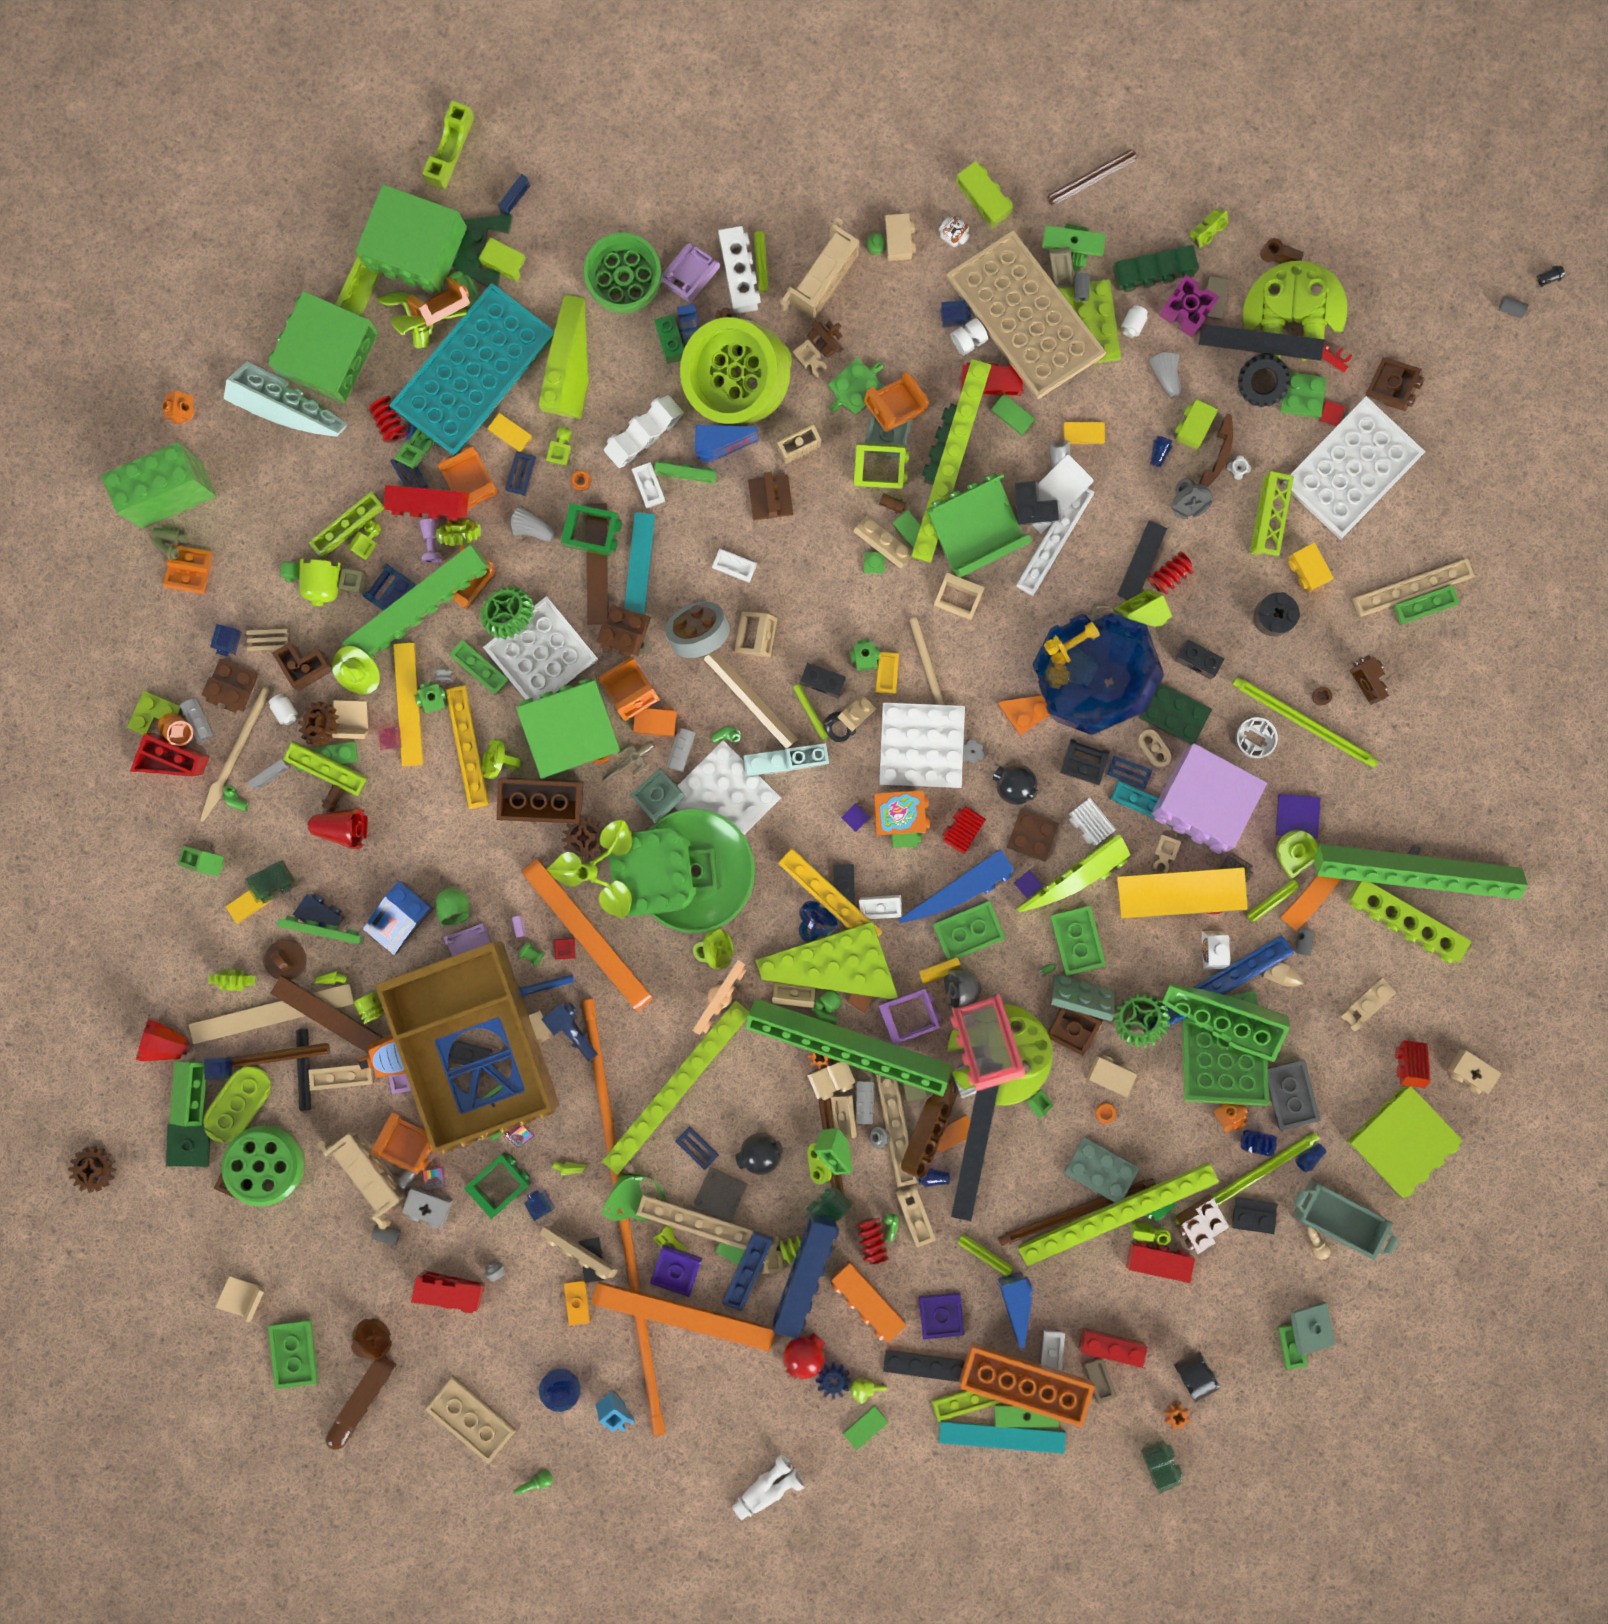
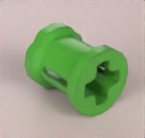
M527 941L518 957L525 958L533 963V966L536 968L544 957L545 952L537 950Z

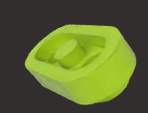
M813 1143L807 1150L810 1176L814 1183L822 1185L831 1180L832 1171L818 1155L816 1156L814 1151L816 1143Z

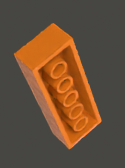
M973 1342L970 1343L959 1379L960 1389L1083 1428L1095 1388L1091 1380Z

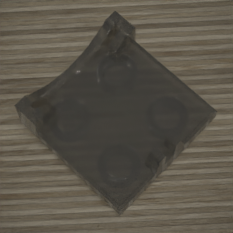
M710 1166L692 1207L699 1210L702 1209L725 1221L731 1222L748 1184Z

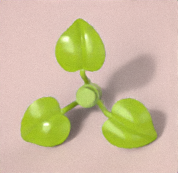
M392 292L378 297V302L383 305H404L407 315L391 318L392 326L401 335L412 329L413 346L415 348H427L430 346L429 335L433 334V324L426 328V325H424L426 323L425 318L411 316L406 300L407 297L411 296L409 293ZM461 308L443 319L466 315L468 311Z
M616 820L607 825L600 836V844L608 849L607 852L587 864H582V860L577 854L567 852L560 855L547 868V871L558 882L569 887L578 886L582 881L587 880L606 886L607 888H604L599 895L601 907L608 914L623 919L628 914L631 906L629 888L621 881H615L610 885L608 882L596 879L598 870L595 866L596 863L607 857L611 852L617 856L624 855L632 846V835L626 821Z

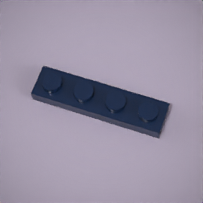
M753 1230L724 1295L722 1305L742 1311L773 1243L772 1236Z

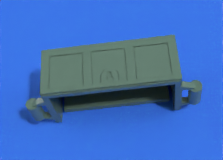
M1311 1179L1305 1190L1300 1189L1293 1203L1297 1205L1292 1214L1293 1218L1373 1260L1376 1259L1378 1253H1389L1392 1255L1399 1241L1390 1231L1393 1222ZM1389 1234L1391 1237L1383 1251L1381 1248Z

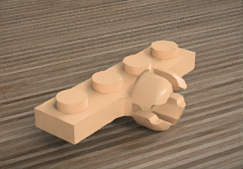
M738 960L724 983L717 984L709 990L708 1001L710 1004L692 1031L699 1035L702 1031L706 1033L712 1025V1022L709 1020L713 1014L718 1015L721 1009L731 1003L732 992L735 989L732 985L736 979L741 980L745 974V963Z

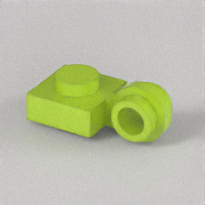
M568 427L558 428L557 439H559V443L550 442L546 458L547 462L567 467L572 448L570 445L564 444L566 441H570L572 430H569Z
M369 520L364 526L366 534L364 535L358 531L348 549L362 559L367 560L377 545L371 539L380 534L382 529L377 521Z
M1135 1221L1131 1223L1132 1238L1138 1241L1153 1242L1155 1239L1157 1244L1163 1246L1171 1241V1234L1167 1229H1154L1152 1224Z

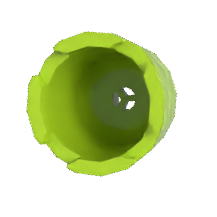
M300 559L299 594L301 597L311 601L312 606L324 607V603L334 601L339 593L338 587L342 563L336 562V566H331V561L311 559L310 563H305L306 559Z

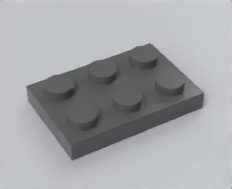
M1302 1059L1268 1068L1269 1095L1278 1130L1282 1131L1321 1121L1305 1060Z

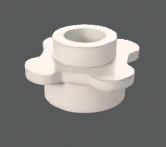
M1237 456L1233 463L1230 462L1227 465L1228 471L1234 474L1236 480L1242 479L1243 475L1249 473L1252 469L1243 456Z

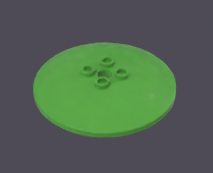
M686 809L663 817L649 830L669 828L682 832L689 839L691 845L688 846L690 868L692 869L693 866L698 865L701 868V874L698 877H694L691 873L693 887H696V895L693 896L690 904L686 906L687 908L650 915L668 928L686 933L708 932L727 924L746 905L753 889L755 861L748 840L733 822L712 811Z

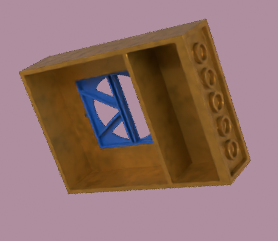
M502 941L483 945L375 985L433 1153L440 1151L441 1154L457 1148L458 1144H460V1147H464L477 1141V1137L483 1140L496 1134L497 1130L503 1133L516 1127V1123L522 1126L535 1120L536 1116L542 1119L556 1112L555 1108L560 1106ZM476 1028L489 1030L497 1034L508 1047V1049L449 1070L450 1049L457 1037L467 1030ZM510 1057L512 1059V1072L510 1078L507 1079L491 1064ZM481 1068L504 1087L501 1092L489 1098H477ZM472 1071L469 1092L466 1094L456 1085L453 1078Z

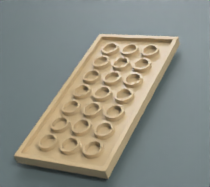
M1014 230L946 274L948 281L974 316L981 322L986 332L1037 400L1106 355V351Z

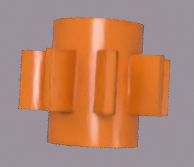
M814 1052L807 1055L808 1058L813 1059L810 1066L817 1064L819 1070L823 1064L829 1067L827 1060L832 1059L824 1056L825 1060L822 1062L821 1060H815L816 1054Z
M1180 1402L1177 1403V1406L1169 1403L1170 1408L1163 1410L1168 1416L1164 1420L1165 1423L1169 1424L1172 1422L1171 1427L1173 1430L1176 1427L1185 1429L1184 1424L1190 1422V1419L1186 1416L1189 1410L1187 1408L1182 1409ZM1179 1412L1181 1417H1177L1175 1420L1173 1418V1415H1178Z

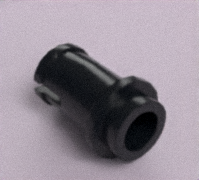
M1555 265L1551 270L1537 275L1536 278L1538 279L1539 286L1544 287L1556 280L1561 281L1565 277V270L1562 266Z

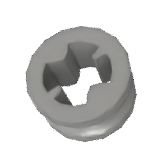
M434 670V674H436L434 681H453V678L450 677L453 674L452 670Z

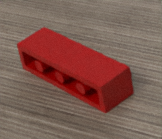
M385 485L384 510H391V515L404 516V512H410L411 517H422L423 513L428 514V518L440 519L441 515L447 516L446 520L459 521V517L467 518L469 493Z

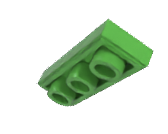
M1045 226L1042 248L1059 249L1070 247L1071 252L1103 256L1106 234Z
M1010 1404L995 1405L996 1428L1059 1427L1057 1419ZM1024 1413H1030L1028 1418H1023Z

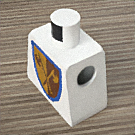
M1223 930L1202 931L1203 970L1225 969L1230 965L1229 935Z

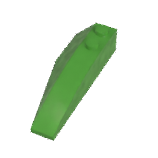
M1169 984L1162 1001L1164 1005L1180 1015L1187 1016L1193 1020L1196 1025L1211 1031L1212 1035L1227 1041L1233 1048L1273 1062L1290 1029L1288 1015L1244 1000L1202 989Z

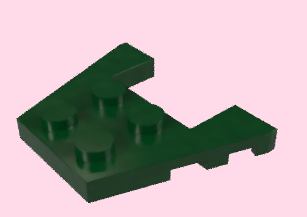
M504 214L463 219L467 229L451 267L487 287L491 283L498 287L500 272L480 269L481 262L479 257L485 248L488 231L509 234L513 215Z

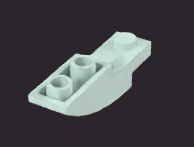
M826 743L743 756L746 776L773 774L829 764Z

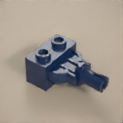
M564 1001L541 1020L554 1036L562 1030L573 1042L571 1046L577 1047L589 1062L598 1053L587 1040L588 1034L583 1035L574 1022L578 1018L576 1016L577 1009L571 1002L567 1004Z

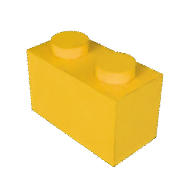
M1315 543L1289 556V566L1293 572H1297L1299 576L1298 583L1303 590L1306 589L1307 593L1334 579Z

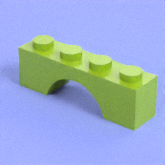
M451 101L444 118V132L437 151L428 157L422 172L427 184L446 190L475 118L471 107Z

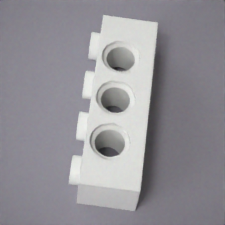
M742 226L718 230L733 312L738 314L758 310L757 303H761L759 291H755L753 285L757 284L755 271L751 272L750 269L753 259L751 252H747L746 245H749L748 233H743ZM734 248H739L742 250L738 254H734L731 252ZM738 267L745 269L743 273L735 272ZM744 286L749 288L746 293L740 292L739 289Z

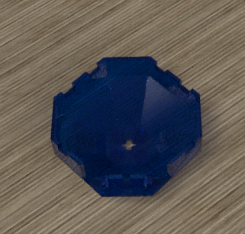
M1113 613L1103 615V617L1091 621L1087 615L1080 614L1069 619L1070 623L1061 627L1056 625L1050 628L1032 665L1037 673L1038 684L1047 704V712L1056 722L1093 735L1146 712L1165 675L1146 624ZM1093 622L1100 636L1094 640L1087 638L1075 647H1071L1067 651L1071 661L1066 662L1060 668H1056L1051 660L1052 655H1049L1046 651L1044 644L1048 640L1054 639L1053 637L1055 636L1064 644L1084 632L1085 625ZM1112 677L1114 684L1106 687L1105 680H1109Z

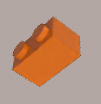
M650 705L635 715L633 732L643 735L675 737L678 713L673 711L672 707L662 706L661 710L653 709V706Z

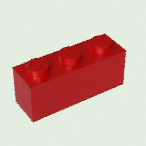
M971 362L962 365L960 394ZM988 363L991 364V368L982 395L1005 394L1008 396H1021L1023 380L1012 365L998 366L997 363Z
M1137 1240L1136 1243L1130 1242L1126 1268L1130 1271L1191 1283L1195 1258L1187 1250L1177 1249V1252L1169 1251L1170 1247L1157 1244V1248L1150 1247L1148 1242Z
M1087 1328L1082 1329L1078 1347L1083 1354L1140 1368L1144 1367L1148 1349L1144 1342Z

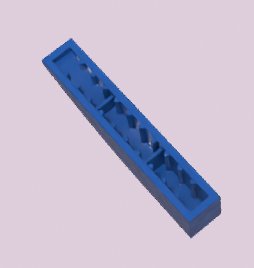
M1000 849L899 918L898 921L903 923L925 918L960 905L982 892L987 894L996 888L994 886L996 882L1001 880L1003 883L1011 878V872L1015 869Z

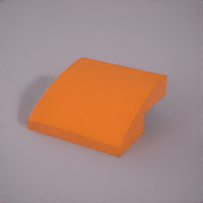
M174 545L179 549V556L173 560H169L167 557L166 563L168 568L162 583L163 586L170 589L205 594L212 551Z

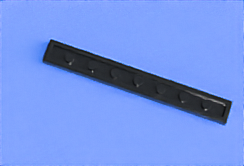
M982 1060L980 1076L1002 1070L1003 1064ZM999 1085L979 1091L976 1090L951 1214L953 1218L972 1221Z

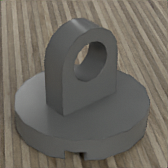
M1187 478L1182 479L1175 488L1176 496L1172 501V509L1175 515L1182 519H1188V516L1197 517L1211 506L1212 493L1207 486L1196 485Z

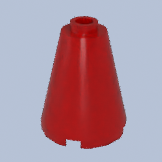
M355 808L313 815L308 820L307 828L311 835L351 849H360L364 845L361 844L363 837L367 838L369 823L367 815L362 813L365 812L364 809Z

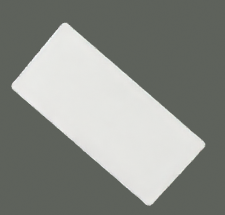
M1066 455L1038 484L1039 501L1059 500L1062 514L1094 480L1070 455ZM1052 522L1032 525L1041 534Z

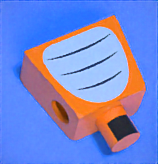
M392 1034L371 1043L368 1047L369 1056L358 1059L361 1070L373 1068L376 1077L406 1074Z

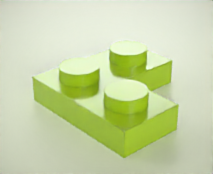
M143 691L127 728L142 735L149 733L156 718L160 720L167 713L180 715L181 708L179 705Z

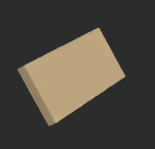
M454 1376L451 1377L425 1409L487 1464L493 1460L516 1432L515 1428Z

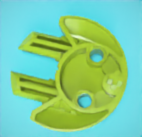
M1308 261L1285 262L1266 271L1251 287L1243 309L1244 328L1256 331L1262 326V332L1282 334L1285 322L1293 323V321H1296V323L1302 322V326H1304L1303 337L1324 339L1325 326L1328 325L1334 332H1342L1345 327L1348 313L1346 294L1337 277L1325 267ZM1275 286L1281 288L1278 294L1273 295L1269 293L1271 288ZM1315 286L1323 288L1319 294H1313L1311 290Z
M1008 1004L1003 1005L1010 1027L1012 1028L1015 1025L1022 1027L1021 1031H1012L1022 1065H1028L1030 1070L1025 1072V1077L999 1084L995 1106L1016 1104L1034 1095L1045 1083L1052 1066V1044L1044 1026L1028 1011ZM995 1008L972 1014L973 1020L980 1025L966 1028L971 1047L989 1046L992 1062L1003 1064V1069L1013 1067ZM958 1029L953 1030L951 1033L948 1051L964 1049L963 1046L959 1047L956 1035L959 1034ZM978 1066V1071L980 1074L981 1066ZM970 1068L951 1071L963 1090L976 1088L975 1084H970L967 1075L968 1072H971Z

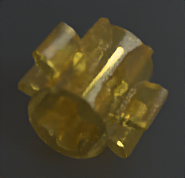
M1055 662L1054 667L1048 666L1045 680L1049 681L1051 687L1060 689L1061 684L1067 685L1070 671L1066 670L1064 664Z

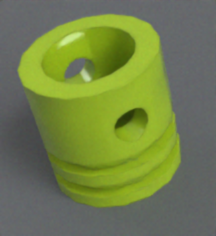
M376 991L353 1002L359 1015H362L361 1019L364 1020V1025L385 1015Z

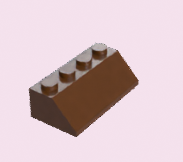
M501 777L498 779L497 820L580 824L584 781Z

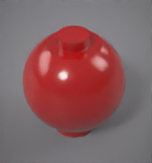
M814 1333L809 1337L799 1336L798 1339H792L786 1345L783 1352V1363L787 1368L785 1372L794 1380L796 1377L804 1380L816 1376L824 1365L825 1355L822 1347L825 1345V1342Z

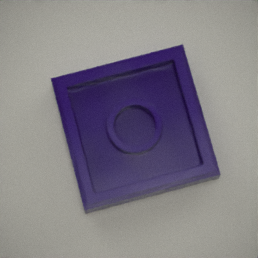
M1278 794L1275 835L1283 836L1292 830H1302L1317 839L1321 797Z
M663 1244L650 1284L689 1297L702 1258Z
M960 1292L919 1296L923 1339L964 1336Z

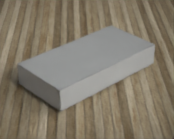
M281 759L248 781V784L251 788L259 790L288 770L290 764Z

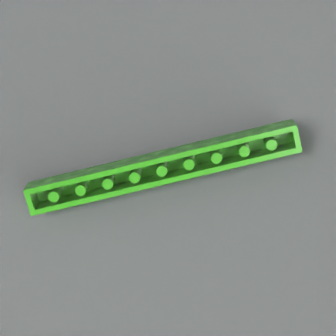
M1325 844L1319 845L1314 857L1317 876L1519 900H1521L1528 886L1523 868Z
M757 998L748 1014L745 1028L747 1030L941 1096L944 1095L952 1071V1064Z

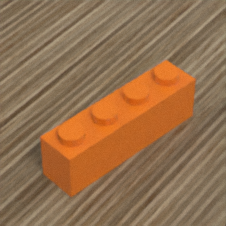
M850 1260L831 1277L833 1282L831 1286L838 1294L842 1292L847 1297L845 1300L853 1310L857 1308L861 1312L860 1318L867 1325L871 1323L875 1328L874 1333L881 1341L885 1339L889 1343L907 1326L906 1321Z

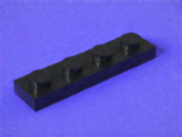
M885 1350L883 1372L959 1382L965 1360Z

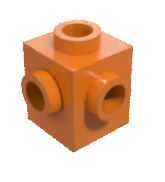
M177 391L165 394V400L162 405V410L164 411L163 418L170 419L171 423L180 425L192 420L195 412L193 407L194 396Z
M1220 1104V1107L1213 1111L1226 1133L1232 1130H1240L1248 1122L1246 1117L1248 1111L1244 1105Z

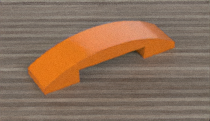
M1316 875L1280 918L1297 931L1319 908L1341 879Z

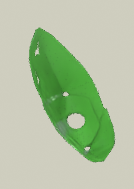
M632 1173L618 1176L602 1209V1214L606 1218L616 1221H622L629 1217L639 1221H650V1219L636 1214L643 1196L639 1183L644 1177L653 1179L649 1175ZM653 1180L663 1201L667 1202L661 1186ZM619 1208H620L621 1211H623V1213H620V1212H619L618 1214H616V1212H618Z

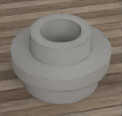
M882 1127L873 1128L870 1132L871 1144L875 1148H883L889 1142V1133Z
M493 1263L489 1265L484 1273L485 1278L489 1279L490 1282L500 1279L505 1274L503 1264Z

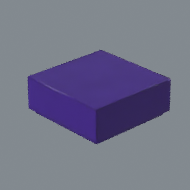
M856 803L841 817L855 832L870 818Z
M1030 870L1014 882L1026 899L1043 886Z

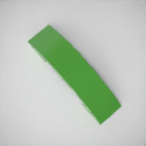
M416 429L408 443L405 442L395 456V460L414 468L426 456L435 442L419 429Z

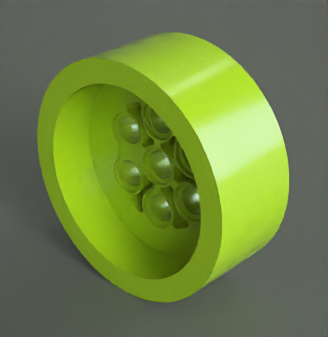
M719 318L700 327L687 342L680 363L681 384L690 404L704 417L724 424H750L769 416L784 399L790 382V362L783 343L766 326L739 318ZM739 346H742L743 353L741 356H738L737 349ZM724 355L726 362L722 366L720 364V358ZM757 357L759 359V365L755 368L753 366V361ZM738 367H740L742 370L740 377H737L736 375V369ZM721 376H723L724 378L723 386L719 385V379ZM756 378L758 381V385L754 389L752 387V381ZM736 388L740 389V396L738 398L735 396Z

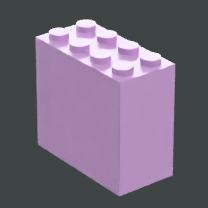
M1193 743L1183 751L1151 815L1155 817L1157 822L1173 826L1174 831L1180 834H1188L1194 842L1204 843L1210 846L1209 849L1217 854H1224L1235 848L1267 783Z

